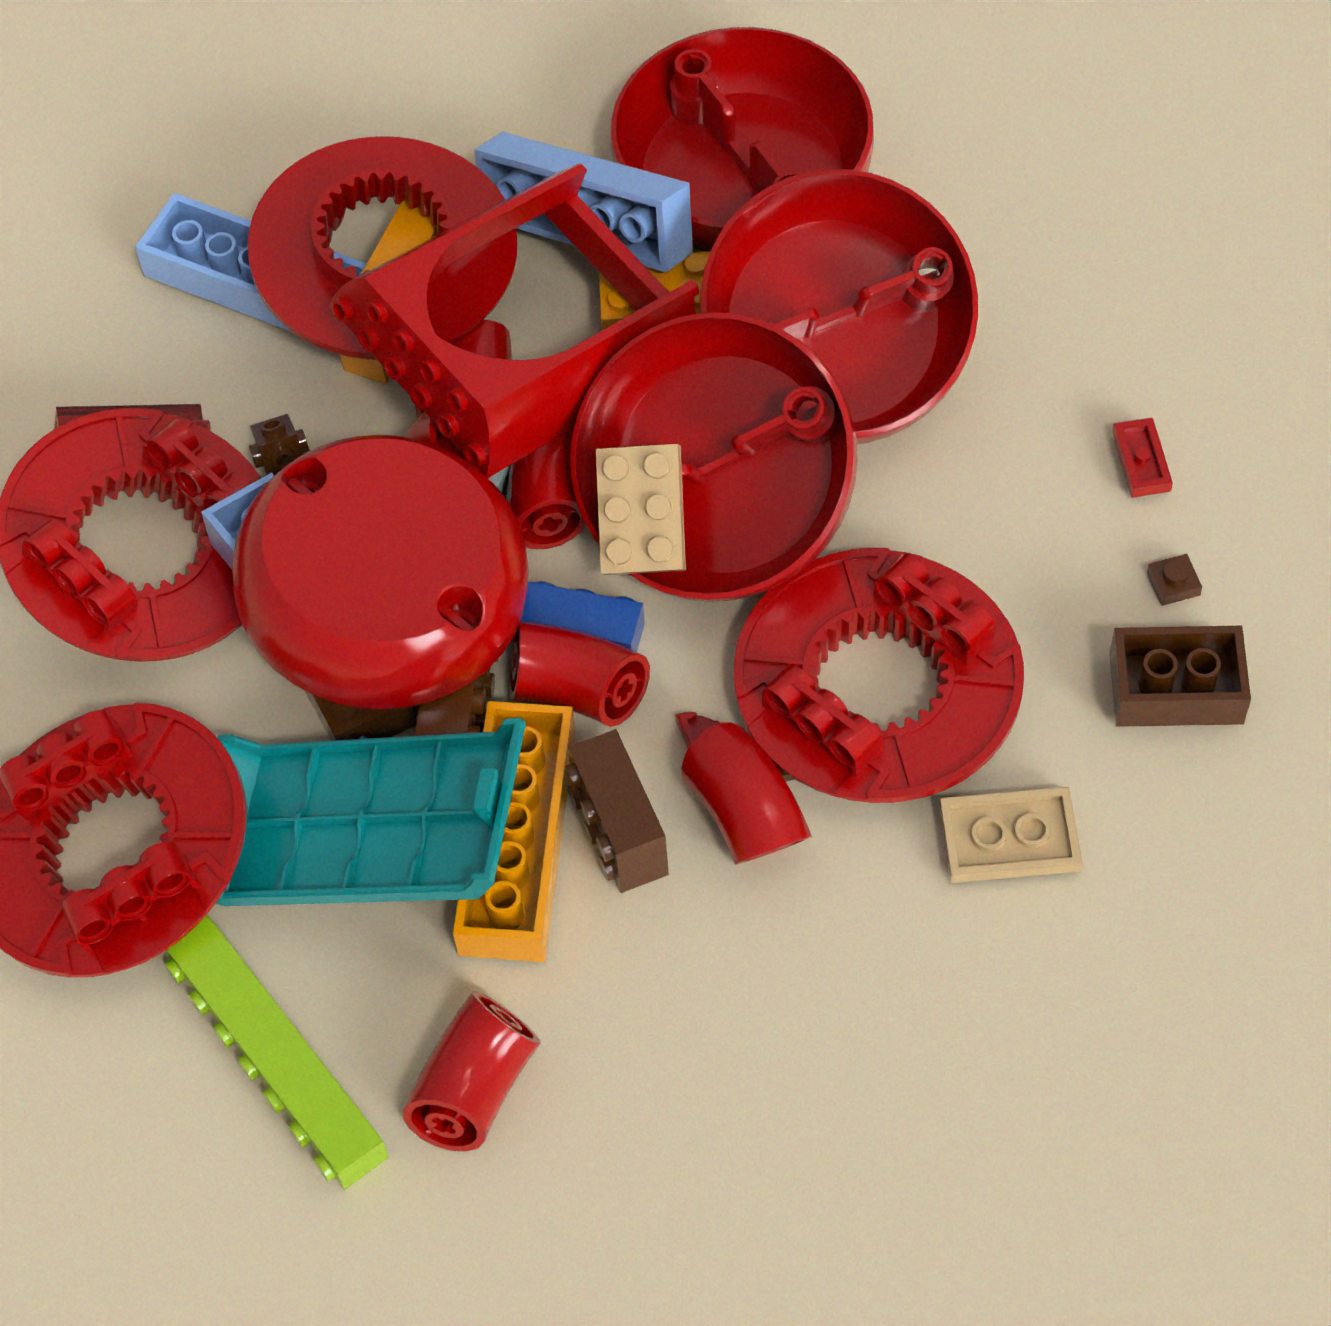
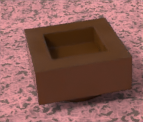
M1188 554L1148 564L1147 575L1161 606L1201 595L1202 585Z

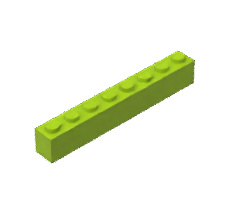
M208 915L179 942L163 952L168 958L163 964L178 985L185 980L192 990L188 997L201 1016L208 1012L217 1022L212 1026V1029L226 1048L232 1045L236 1047L242 1055L236 1060L251 1081L259 1077L267 1088L262 1091L265 1100L276 1114L284 1110L292 1121L287 1125L290 1133L302 1148L310 1144L318 1155L313 1159V1162L328 1182L335 1178L345 1190L389 1158L384 1141Z

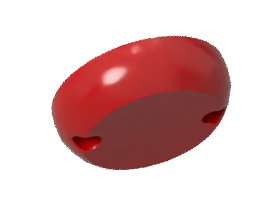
M731 27L710 30L691 35L661 49L643 62L627 80L615 102L611 118L613 162L689 183L692 244L694 248L703 251H711L721 230L734 213L765 188L788 177L810 171L851 169L868 172L874 145L873 113L870 100L854 72L826 48L792 33L767 28Z
M825 169L805 172L781 180L749 199L734 213L721 230L709 254L701 282L699 314L718 312L756 318L779 327L801 341L820 358L834 376L850 409L857 444H865L894 435L928 414L956 383L968 360L975 339L978 321V291L968 253L959 236L946 218L927 200L894 180L873 173L851 169ZM920 269H935V271L922 276L918 273ZM806 401L798 408L796 415L818 404L814 401Z
M712 312L691 314L654 326L629 341L612 356L589 387L578 411L572 434L570 453L571 479L583 520L599 546L596 449L665 444L681 445L686 570L629 574L643 584L667 595L687 600L715 602L754 596L775 588L799 574L819 556L839 529L850 505L856 482L858 456L854 424L845 396L830 370L814 352L784 330L762 320L739 314ZM814 401L818 404L796 415L798 408L804 402Z
M379 434L355 436L319 446L296 458L266 483L251 502L241 521L235 542L232 578L235 602L246 634L261 657L277 673L308 693L337 704L367 709H394L425 704L448 696L472 683L496 662L513 639L522 619L528 592L529 567L525 538L517 516L498 487L478 468L461 456L441 446L404 436Z

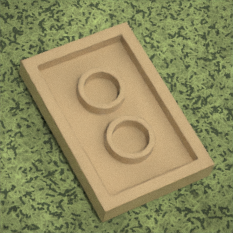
M665 444L596 449L601 574L613 575L686 570L681 445Z
M1069 787L940 798V813L951 883L1081 872L1083 863Z

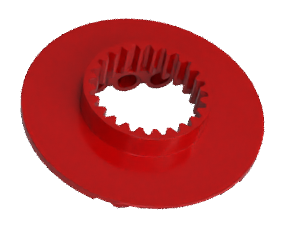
M390 136L362 137L335 143L316 150L295 162L279 175L265 191L252 216L248 234V259L252 279L260 297L272 314L286 328L307 342L327 351L348 357L377 360L370 351H366L360 345L358 338L350 329L335 318L329 307L336 292L344 284L360 276L356 274V267L353 265L344 269L343 259H334L333 249L329 248L332 231H336L341 225L346 208L356 209L357 201L370 205L371 199L374 197L380 203H385L388 197H393L395 204L399 205L404 200L409 201L410 209L421 206L422 216L431 215L432 226H437V235L505 200L497 186L478 167L462 156L432 143ZM516 228L452 262L431 282L427 289V308L436 336L450 344H454L457 339L477 327L502 299L512 279L517 260L518 240Z
M121 408L104 410L71 420L55 428L36 442L18 461L4 486L0 498V564L5 578L21 605L39 624L58 638L81 650L102 657L135 662L162 661L194 654L220 642L242 626L234 597L232 569L210 544L201 511L261 479V476L252 464L223 438L195 424L193 421L163 413L161 410ZM136 490H141L144 498H149L155 492L158 493L159 501L162 503L168 499L174 500V510L185 508L184 519L186 521L193 520L192 531L198 534L196 541L198 551L194 555L193 564H187L185 575L175 574L173 585L166 580H162L160 589L155 590L150 583H145L142 591H137L134 583L129 582L127 584L121 577L105 569L100 558L91 549L80 543L79 531L84 525V516L92 515L93 504L99 507L103 506L106 495L113 500H117L119 491H124L128 497H133Z
M889 548L851 549L820 557L793 578L768 590L749 614L741 630L734 658V687L740 714L747 730L768 754L770 759L785 773L812 789L834 797L866 803H895L928 797L955 786L977 772L1000 749L1011 732L1018 716L1024 685V662L1021 646L1008 619L997 604L975 583L957 571L938 562L923 558L920 555L891 551ZM870 632H875L879 639H883L889 632L893 634L894 641L896 642L907 637L909 638L910 648L921 645V656L923 658L931 657V668L937 670L936 680L939 683L936 690V698L930 699L928 711L924 709L918 711L917 722L907 717L905 718L904 727L899 728L894 722H890L887 730L881 731L877 723H871L860 714L848 712L845 704L838 696L827 689L819 687L817 675H820L821 663L828 661V650L837 652L840 640L848 645L851 644L855 634H858L865 640Z
M136 702L133 705L105 707L102 710L86 713L54 728L36 740L19 756L9 759L0 768V949L20 964L46 974L70 978L95 977L127 970L154 958L179 942L200 923L221 897L233 875L242 851L247 819L246 797L240 773L227 749L209 729L185 713L156 704ZM125 789L132 797H136L141 792L146 799L154 798L160 805V811L166 816L161 820V824L168 832L160 835L159 839L161 842L144 850L139 856L138 863L133 866L123 865L110 870L101 879L100 886L95 889L86 888L76 892L72 889L68 890L62 884L64 881L63 877L56 871L61 867V862L55 856L64 850L58 843L59 839L68 838L70 835L66 829L67 825L77 824L80 821L78 812L81 810L90 812L92 810V801L98 800L102 804L105 803L108 794L111 792L116 798H121Z

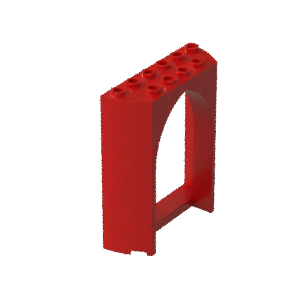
M582 163L551 175L347 282L336 292L329 305L335 318L350 329L358 338L360 345L366 351H370L380 362L387 375L391 379L396 380L410 395L414 405L422 409L437 425L439 432L445 438L450 439L460 450L465 460L478 468L487 478L574 428L578 411L594 379L612 356L629 341L661 323L696 314L694 297L699 294V288L692 279L669 292L579 198L578 192L587 172ZM544 213L636 310L634 313L566 351L537 359L506 360L486 357L463 350L436 336L428 314L427 289L435 277L452 262Z

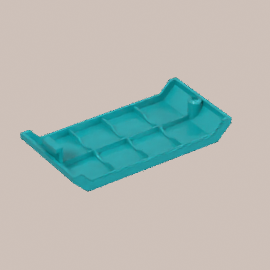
M522 718L505 719L495 732L279 744H258L233 734L218 735L217 739L227 749L240 773L246 797L247 819L244 843L237 866L228 885L215 904L222 906L479 899L494 884L526 725L525 721Z

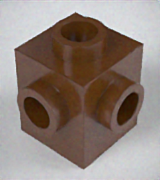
M288 414L250 425L255 444L249 445L255 467L263 466L267 475L273 473L275 476L282 468L303 455V453L310 451L303 429L295 431Z

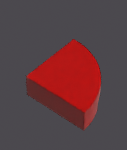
M695 712L675 714L676 723L687 748L704 730L720 723L717 720L713 721L707 717L699 716Z

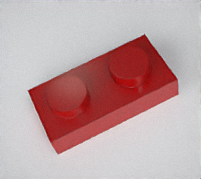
M1153 417L1114 423L1112 434L1131 498L1171 492L1173 481Z

